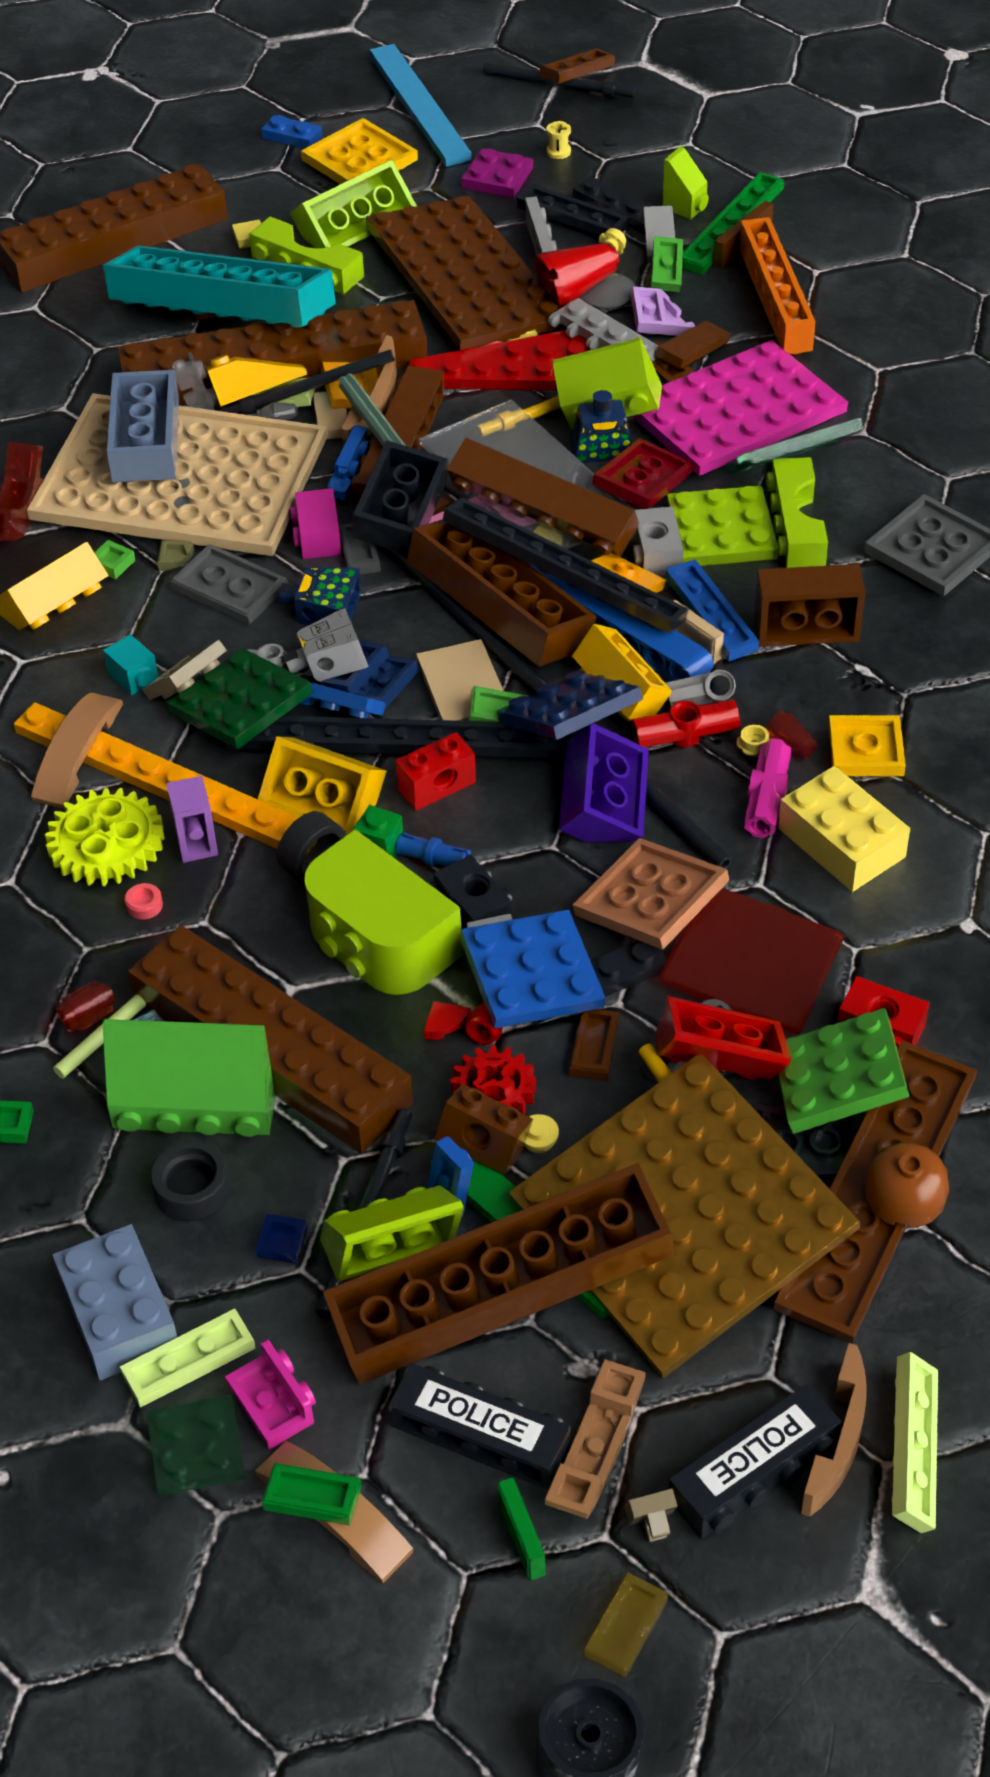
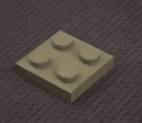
M220 640L212 642L191 652L142 690L149 700L158 696H162L165 700L176 692L180 693L195 683L194 678L201 673L204 675L218 666L220 663L217 658L227 650Z

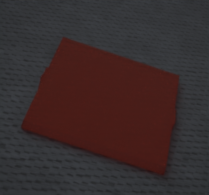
M722 888L684 927L658 979L667 986L701 999L721 1000L728 1004L732 1011L780 1021L784 1031L796 1035L802 1032L845 937L837 930L786 912L787 910L769 903H762Z

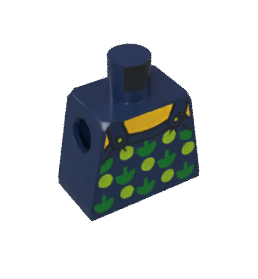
M596 391L593 394V402L581 403L577 406L570 439L575 464L612 460L632 444L623 403L621 400H612V394L609 391Z
M309 567L305 569L299 585L282 583L280 602L295 604L296 620L303 625L309 626L344 608L350 621H352L362 593L360 569Z

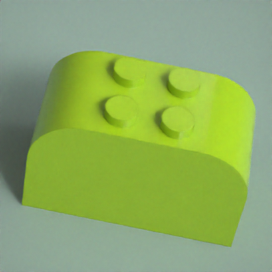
M356 829L315 858L308 866L305 873V887L312 936L328 957L338 959L355 978H362L373 988L383 993L393 995L408 994L424 987L463 956L460 940V907Z

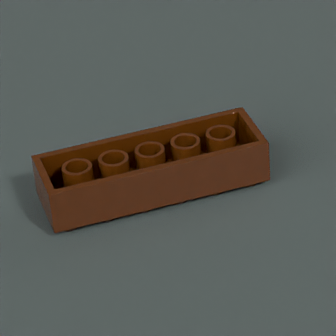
M443 520L414 528L407 562L538 667L573 655L595 623L596 615L527 562L515 559L509 553L495 546L487 545L481 539L467 532H461Z

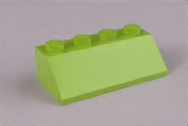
M392 159L302 203L290 215L303 239L313 247L326 248L338 243L349 247L372 235L366 228V216L376 215L383 211L401 210L408 206L416 207L417 205Z

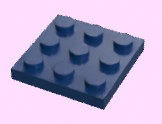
M569 910L461 929L460 940L494 1029L604 1008L606 997Z

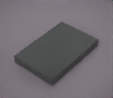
M209 544L170 580V587L175 592L250 625L280 596L282 583H288V578Z

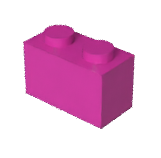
M333 488L295 492L296 506H290L292 526L299 525V527H293L295 547L301 546L303 559L341 555Z

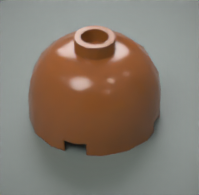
M900 1142L881 1150L873 1158L865 1178V1197L872 1211L886 1223L895 1225V1222L909 1224L908 1228H918L932 1222L943 1211L949 1193L948 1172L941 1158L928 1147L914 1142Z

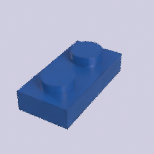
M273 115L261 128L262 139L304 149L318 142L323 136L322 126L314 125L307 121L289 119L281 115Z
M449 1136L435 1143L427 1189L440 1185L460 1199L465 1210L474 1162L468 1152L460 1148Z

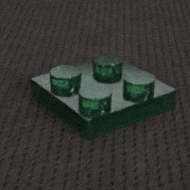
M232 1394L146 1411L159 1497L246 1479Z

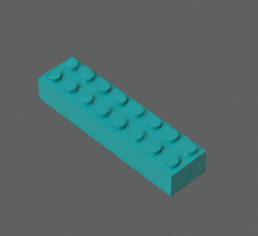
M140 245L103 265L109 299L120 300L123 304L142 303L146 307L164 306L172 311L186 309L192 310L194 314L216 313L218 317L238 316L241 320L245 321L260 319L265 320L267 324L282 322L289 323L291 327L306 326L308 321L316 316L323 315L325 310L336 304L332 270L327 268Z

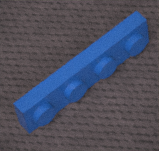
M695 559L666 569L665 579L687 608L724 633L722 654L728 661L758 651L759 640Z

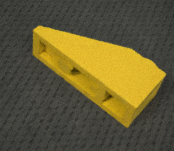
M222 355L210 360L211 365L205 367L220 406L307 375L303 365L241 357L229 358L228 355Z

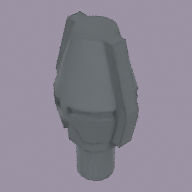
M272 402L257 410L256 413L247 415L290 421L298 416V409L295 404Z

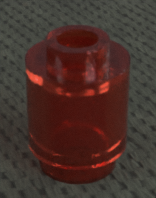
M92 980L63 997L62 1003L56 1006V1011L69 1032L72 1033L77 1029L83 1031L113 1013L112 1004L116 1002L112 990L105 982L99 984L96 980Z

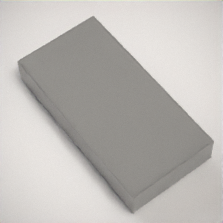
M672 206L644 207L643 209L647 262H652L654 236L675 238Z

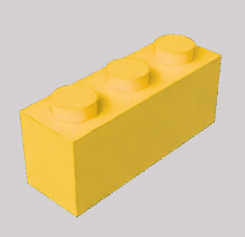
M593 624L572 655L581 666L580 670L585 671L587 674L603 675L607 679L624 680L627 684L640 686L643 700L617 712L620 717L628 722H631L632 719L656 715L672 693L667 684L614 628Z

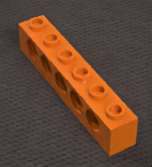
M770 217L742 220L739 250L780 347L789 354L813 351L815 319Z

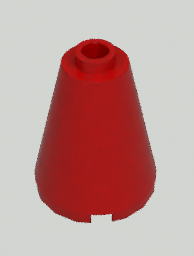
M607 243L542 252L534 258L537 280L545 286L547 292L558 303L559 308H563L607 278L617 270V264L619 263L616 249L613 246L610 247Z

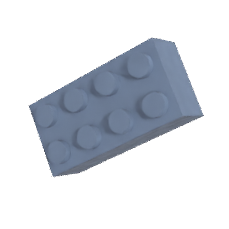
M175 370L112 373L107 456L112 482L176 479L179 395Z

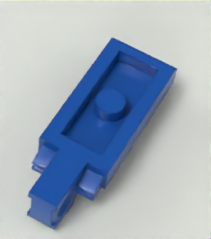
M354 425L335 463L334 474L327 485V489L333 488L334 497L341 499V501H345L352 492L351 479H353L355 474H359L360 461L363 455H367L370 450V441H366L367 427Z
M311 683L313 693L300 702L304 705L312 706L316 702L321 701L320 707L339 712L342 705L349 707V715L360 718H369L370 713L383 716L386 706L383 701Z

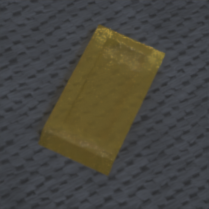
M627 1573L585 1647V1656L626 1677L665 1607L669 1593Z

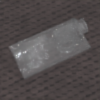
M189 352L190 361L185 363L183 359H180L172 364L174 367L172 370H175L176 381L180 390L183 391L191 387L193 389L192 392L183 395L188 407L215 410L214 406L219 405L213 388L206 389L203 379L208 376L201 359L195 361L192 353Z

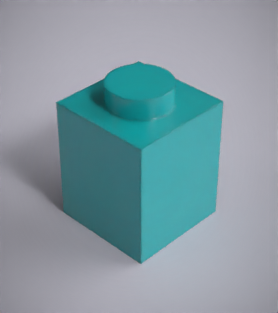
M131 634L103 650L108 675L131 696L158 678L155 655Z

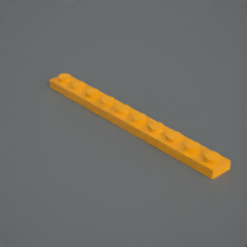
M34 702L14 722L15 732L49 747L66 715ZM102 731L98 734L83 761L84 764L168 801L166 783L202 776L213 821L276 849L285 831L299 818ZM317 840L311 845V847L308 849L305 855H307L311 851V849L315 846Z

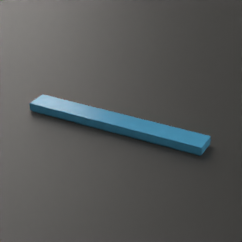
M395 44L370 49L371 60L443 164L449 167L471 161V151Z

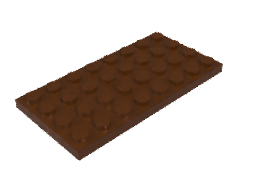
M459 196L452 200L433 201L426 205L408 206L401 210L383 211L376 215L366 216V228L459 350L519 338L520 335L533 330L537 331V333L566 327L563 324L556 327L548 324L549 316L561 309L558 303L547 292L546 288L538 282L537 277L470 196Z

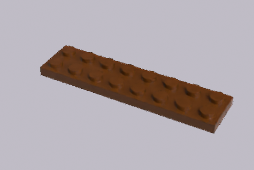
M902 1040L898 1048V1054L910 1097L868 1110L830 1187V1190L860 1221V1229L781 1288L774 1302L775 1311L853 1344L908 1225L895 1222V1225L886 1223L872 1211L865 1197V1178L870 1164L881 1150L900 1142H914L926 1146L936 1155L940 1156L977 1075V1070Z

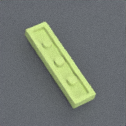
M912 1352L897 1356L892 1516L918 1532L924 1533L936 1528L938 1370Z

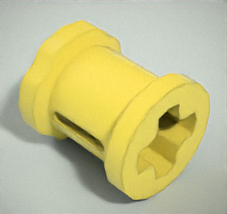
M562 121L548 124L546 127L547 135H549L547 155L553 159L567 158L571 154V146L568 144L571 126Z

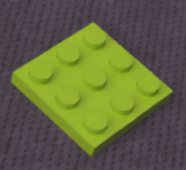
M762 485L667 494V507H673L683 546V563L695 559L700 566L778 559L779 548Z

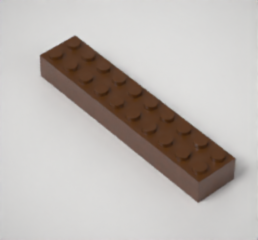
M414 300L398 301L379 306L371 305L366 308L339 310L334 313L316 316L303 327H291L289 323L282 322L276 324H250L245 327L224 328L213 332L191 333L187 336L160 338L155 341L117 346L122 372L175 370L179 405L217 399L205 367L211 365L210 360L222 355H228L229 358L241 357L303 365L307 375L296 379L320 374L322 362L352 363L378 353L386 335L393 338L397 370L406 369L411 359L427 357L426 333Z

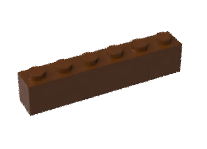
M408 366L403 378H398L396 393L394 396H390L387 413L384 417L408 447L421 450L444 398L443 371ZM375 435L371 437L368 454H364L362 457L359 474H355L352 479L351 491L356 495V506L383 449L382 444Z
M466 437L447 468L453 482L452 485L457 490L466 494L471 491L480 495L483 501L493 506L497 504L503 505L512 514L520 518L528 516L535 519L541 527L547 530H553V528L560 530L572 541L580 543L583 540L592 544L594 549L605 555L612 553L621 557L639 526L634 509Z

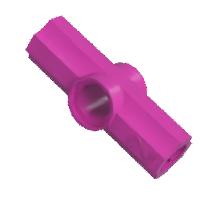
M771 738L768 742L761 743L757 767L751 773L748 791L749 804L746 810L744 829L749 831L753 837L766 838L770 834H775L780 801L786 796L788 785L787 771L789 770L791 760V747L787 746L781 739Z

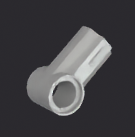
M715 670L706 674L666 682L667 686L672 690L668 697L670 707L680 701H691L699 706L723 702L733 695L736 688L734 677L725 670ZM721 676L728 681L729 690L725 695L718 696L711 692L710 681L715 677Z

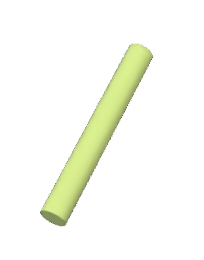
M136 994L108 1019L130 1020L146 1006V1003L141 996ZM103 1024L53 1067L54 1072L60 1078L64 1079L104 1043Z

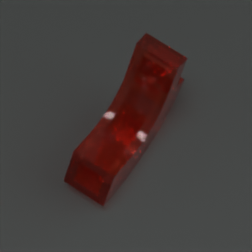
M8 441L5 476L0 492V540L17 541L21 539L33 522V520L28 518L27 509L44 478H40L43 446Z

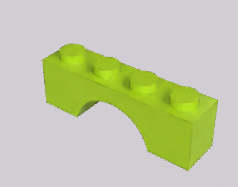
M271 216L249 233L252 258L262 261L331 269L334 291L345 294L364 277L362 252L340 243L326 248L301 246L294 241L293 225Z
M811 457L773 459L772 472H767L766 474L767 492H772L770 494L771 513L777 514L774 515L775 534H780L778 537L779 556H784L786 568L826 566L828 539L824 521L811 518L799 510L801 507L813 503L815 474Z

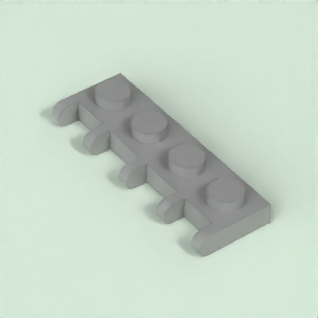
M579 298L554 312L548 318V324L553 327L560 324L566 326V335L574 338L577 335H581L586 338V347L591 350L641 337L651 362L658 358L656 356L657 344Z

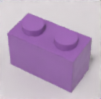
M202 776L166 783L182 862L217 856L218 850L211 808Z

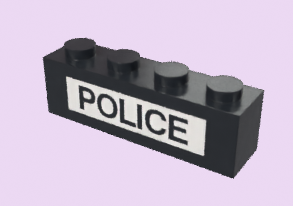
M411 1363L388 1405L391 1427L547 1490L550 1489L560 1463L563 1464L571 1447V1425L565 1424L560 1417L550 1413L540 1414L527 1409L516 1399L509 1397L502 1399L485 1392L482 1387L475 1383H462L446 1377L442 1371L431 1366L421 1367Z
M805 1384L669 1479V1489H673L677 1502L676 1510L701 1539L713 1531L715 1533L724 1531L733 1523L739 1512L748 1506L756 1508L762 1504L770 1495L771 1490L780 1483L789 1484L796 1480L803 1473L805 1466L815 1459V1455L825 1458L831 1455L836 1450L839 1442L842 1421L808 1384Z

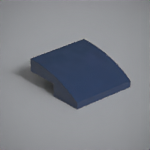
M359 641L369 667L322 680L321 683L323 686L383 701L386 704V709L420 671L416 660L389 656L386 645Z

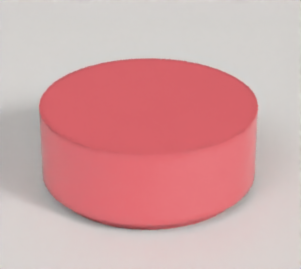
M137 884L131 887L125 894L126 910L133 918L140 920L150 919L156 916L163 907L161 892L152 884Z

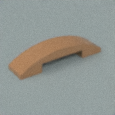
M386 335L378 353L391 349L395 358L393 338ZM396 359L394 362L376 367L378 380L370 398L383 415L387 412L389 398L394 396L396 388ZM353 405L341 428L343 447L354 425L367 427V436L372 432Z
M91 692L71 709L56 731L45 753L33 787L32 801L65 809L63 803L69 802L79 784L76 773L101 729H110L123 705L121 699Z
M848 1344L835 1395V1401L849 1405L834 1459L815 1455L804 1493L801 1512L802 1515L808 1517L821 1509L840 1487L848 1474L858 1449L866 1407V1376L860 1351L855 1344Z
M606 1359L604 1360L590 1393V1404L564 1464L560 1463L545 1498V1505L588 1519L601 1496L620 1452L642 1390L646 1372Z
M285 1441L255 1470L256 1476L266 1484H268L274 1463L336 1473L319 1459L288 1441ZM359 1493L351 1525L317 1520L349 1548L350 1556L382 1584L413 1553V1547L361 1493Z

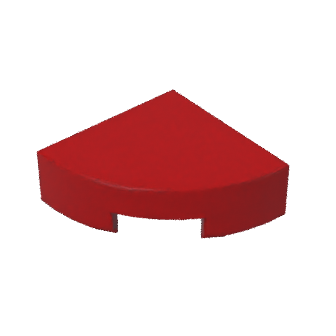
M434 1001L424 1029V1039L440 1040L446 1034L452 1033L457 1029H463L466 1026V1018L471 1013V1008Z

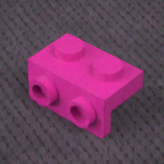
M266 1340L260 1344L262 1356L226 1375L225 1379L228 1388L268 1449H271L314 1424L312 1406L316 1404V1401L306 1382L298 1383L292 1375L294 1368L286 1352L283 1349L276 1351L271 1342Z

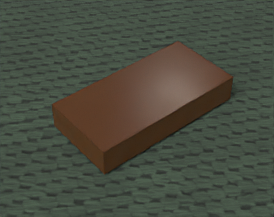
M594 1009L580 1013L569 1066V1076L608 1082L620 1021V1012Z

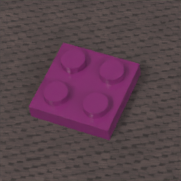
M481 149L461 178L462 188L514 198L533 169V158L523 157L519 154L497 152L494 149Z

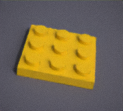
M362 118L301 150L302 161L337 183L343 184L392 159L398 171L404 169L418 160V152L408 144Z

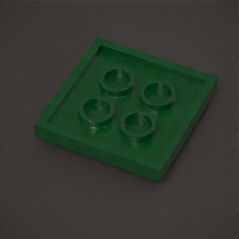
M241 648L190 687L169 700L167 705L171 714L226 744L239 749L313 693L310 681Z

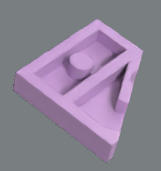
M632 288L631 302L636 332L648 335L678 336L695 327L692 321L685 323L680 317L682 310L669 300V296L662 289Z

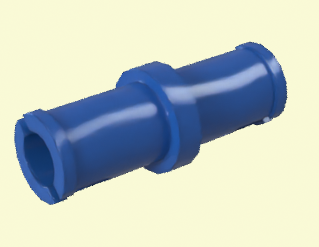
M402 832L399 835L396 843L397 855L423 860L426 865L435 867L437 864L447 867L471 854L470 849H462L444 844L439 838L432 837L429 840L410 835L406 832Z

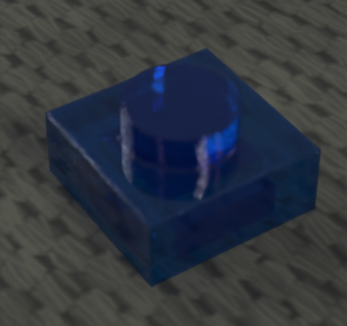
M267 1214L256 1246L257 1257L297 1264L308 1230L307 1220Z

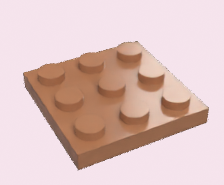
M639 838L573 904L575 916L663 950L729 881L728 871L717 865Z

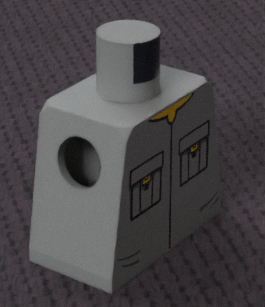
M345 608L299 630L297 635L302 648L283 655L290 672L295 673L310 667L315 681L326 680L369 667Z

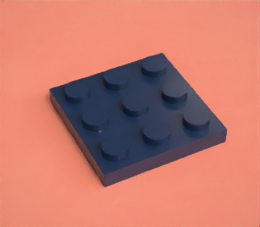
M579 670L565 676L566 679L559 683H549L538 687L537 693L530 696H520L511 699L508 702L509 705L497 710L501 724L557 740L643 700L640 686L627 684L624 680L607 679L603 675L587 674L585 671Z

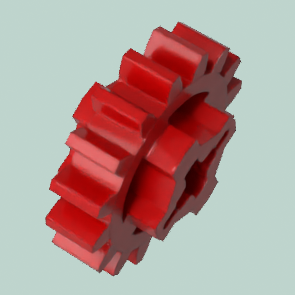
M491 1045L489 1053H484L479 1047L475 1048L476 1057L471 1058L470 1056L463 1055L462 1066H454V1078H451V1093L453 1094L462 1083L468 1086L471 1080L473 1081V1088L480 1090L485 1095L507 1106L516 1108L522 1114H526V1104L534 1103V1092L537 1091L534 1067L532 1064L525 1065V1055L522 1053L512 1057L510 1047H507L503 1053H498L495 1045ZM516 1079L519 1081L520 1084L518 1089L514 1088V1081Z

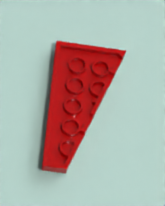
M566 330L411 359L409 366L443 371L444 389L557 390L553 360L591 349L586 347V338L581 335L571 338L566 335Z

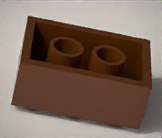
M860 564L758 569L754 622L759 647L860 642L865 600V587Z

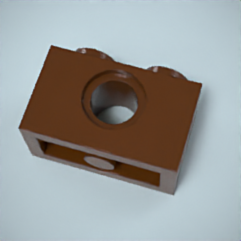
M462 1083L445 1104L434 1140L440 1141L449 1136L460 1148L468 1152L471 1159L506 1175L521 1156L533 1119L520 1113L516 1108L507 1106L485 1095L480 1090Z

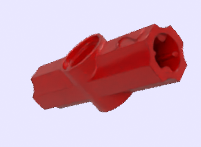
M735 700L699 706L691 701H680L671 707L670 712L631 720L633 742L643 747L670 742L683 748L691 747L699 742L701 736L740 729V718Z

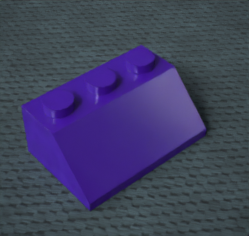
M594 723L584 727L566 743L559 830L587 843L637 841L639 838L642 839L649 749Z

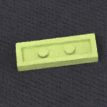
M233 1309L120 1366L123 1378L141 1408L256 1349L253 1337L236 1309Z

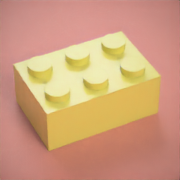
M836 766L826 770L783 797L780 801L778 829L852 892L906 857L910 827Z

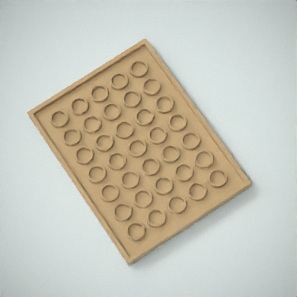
M92 393L27 509L29 520L166 541H191L194 545L198 546L211 544L221 549L273 556L291 518L290 506H296L295 492H303L328 437L327 426L179 406L176 480L112 482L107 456L111 396ZM189 478L190 484L185 488H182L181 483L177 481ZM182 496H187L188 501L192 503L182 505L179 508L174 506V501Z

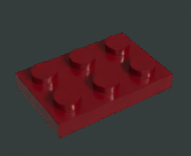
M639 438L594 474L592 485L602 489L608 495L617 496L630 502L636 508L650 509L692 473L693 463Z

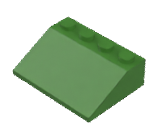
M104 1019L103 1039L107 1106L113 1129H122L130 1132L154 1130L165 1133L200 1132L205 1135L223 1133L240 1134L246 1137L255 1135L270 1136L275 1104V1090L264 1025Z

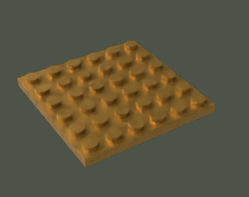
M700 1054L689 1060L509 1192L510 1199L521 1211L639 1163L672 1233L675 1255L589 1291L663 1379L860 1229V1221L704 1055Z

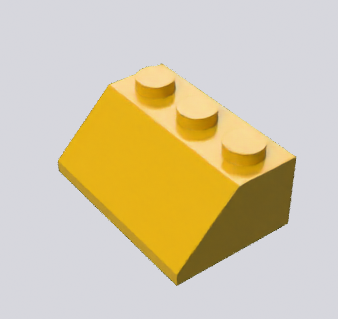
M85 542L0 594V615L18 630L28 625L34 630L50 620L47 613L55 608L60 614L76 604L73 599L76 595L82 592L84 597H87L102 588L99 581L107 577L108 574L88 542Z
M277 736L258 800L297 817L312 811L323 812L340 825L345 834L348 835L353 831L354 826L369 805L376 806L387 770L296 738Z

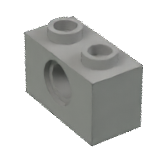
M673 507L635 510L639 526L630 540V544L635 543V546H633L634 563L658 576H665L667 568L683 563V546Z

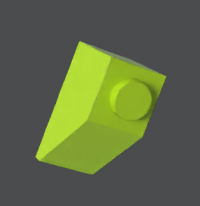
M679 146L664 159L663 206H672L673 213L691 220L700 211H703L708 204L707 180L686 149Z

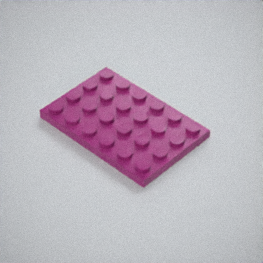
M770 340L662 385L659 409L633 415L632 417L672 453L693 463L692 470L701 476L847 412L848 401L773 340Z

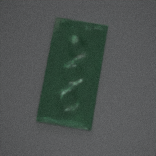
M862 417L749 451L726 463L728 473L735 474L773 462V459H783L841 441L865 428Z

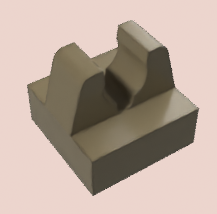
M673 1489L628 1501L624 1507L628 1523L633 1525L642 1522L649 1543L667 1538V1535L670 1534L666 1515L672 1514L677 1508Z

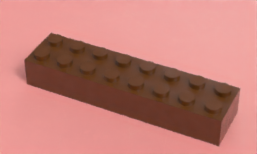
M200 163L188 165L184 169L165 173L158 178L136 183L132 187L110 192L106 196L84 201L80 205L58 210L56 213L42 218L32 219L30 222L17 227L4 229L0 232V266L21 293L107 263L138 245L152 247L228 220L225 191Z
M182 925L177 927L128 970L133 996L136 994L141 996L146 1003L145 1007L166 1022L264 1025L275 1096L360 1154H363L393 1124L399 1109H408L413 1104L410 1074Z
M636 1163L325 1290L323 1293L349 1364L359 1385L674 1256L675 1250L672 1233L639 1163Z

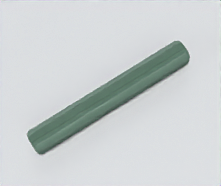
M349 373L346 376H341L339 378V388L382 446H384L386 440L405 445L357 379Z

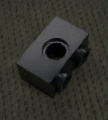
M471 854L434 873V888L460 907L462 929L467 928L468 922L511 914L512 916L514 901L511 894L506 888L501 889L493 880L490 870L485 865H480Z

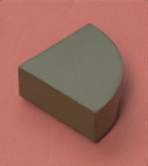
M162 541L157 562L159 571L172 570L187 563L195 552L194 544L191 541Z

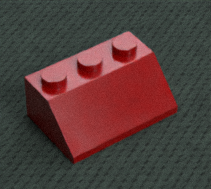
M670 996L667 997L654 1036L657 1053L666 1060L674 1063L688 1062L700 1054L704 1055L718 1071L722 1069L735 1072L750 1080L758 1078L773 1080L789 1066L791 1056L780 1021Z

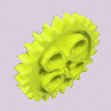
M104 788L102 795L99 796L93 790H90L89 798L87 799L76 795L77 804L63 803L65 812L55 811L56 821L48 822L49 832L45 833L46 846L49 858H52L53 866L55 868L60 867L63 876L72 873L74 882H78L81 878L86 877L88 886L95 879H100L102 886H106L109 878H114L120 884L122 880L121 875L124 874L132 879L135 878L134 869L138 868L146 871L148 870L146 860L156 862L155 851H162L161 840L165 839L161 815H158L156 806H149L147 797L138 800L135 791L125 797L123 788H119L115 795H110L108 788Z

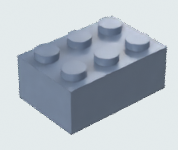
M132 1224L52 1254L60 1282L100 1381L121 1373L120 1366L177 1338L173 1319Z

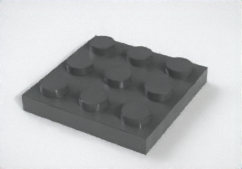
M923 494L865 542L864 553L936 593L945 596L990 557V529Z

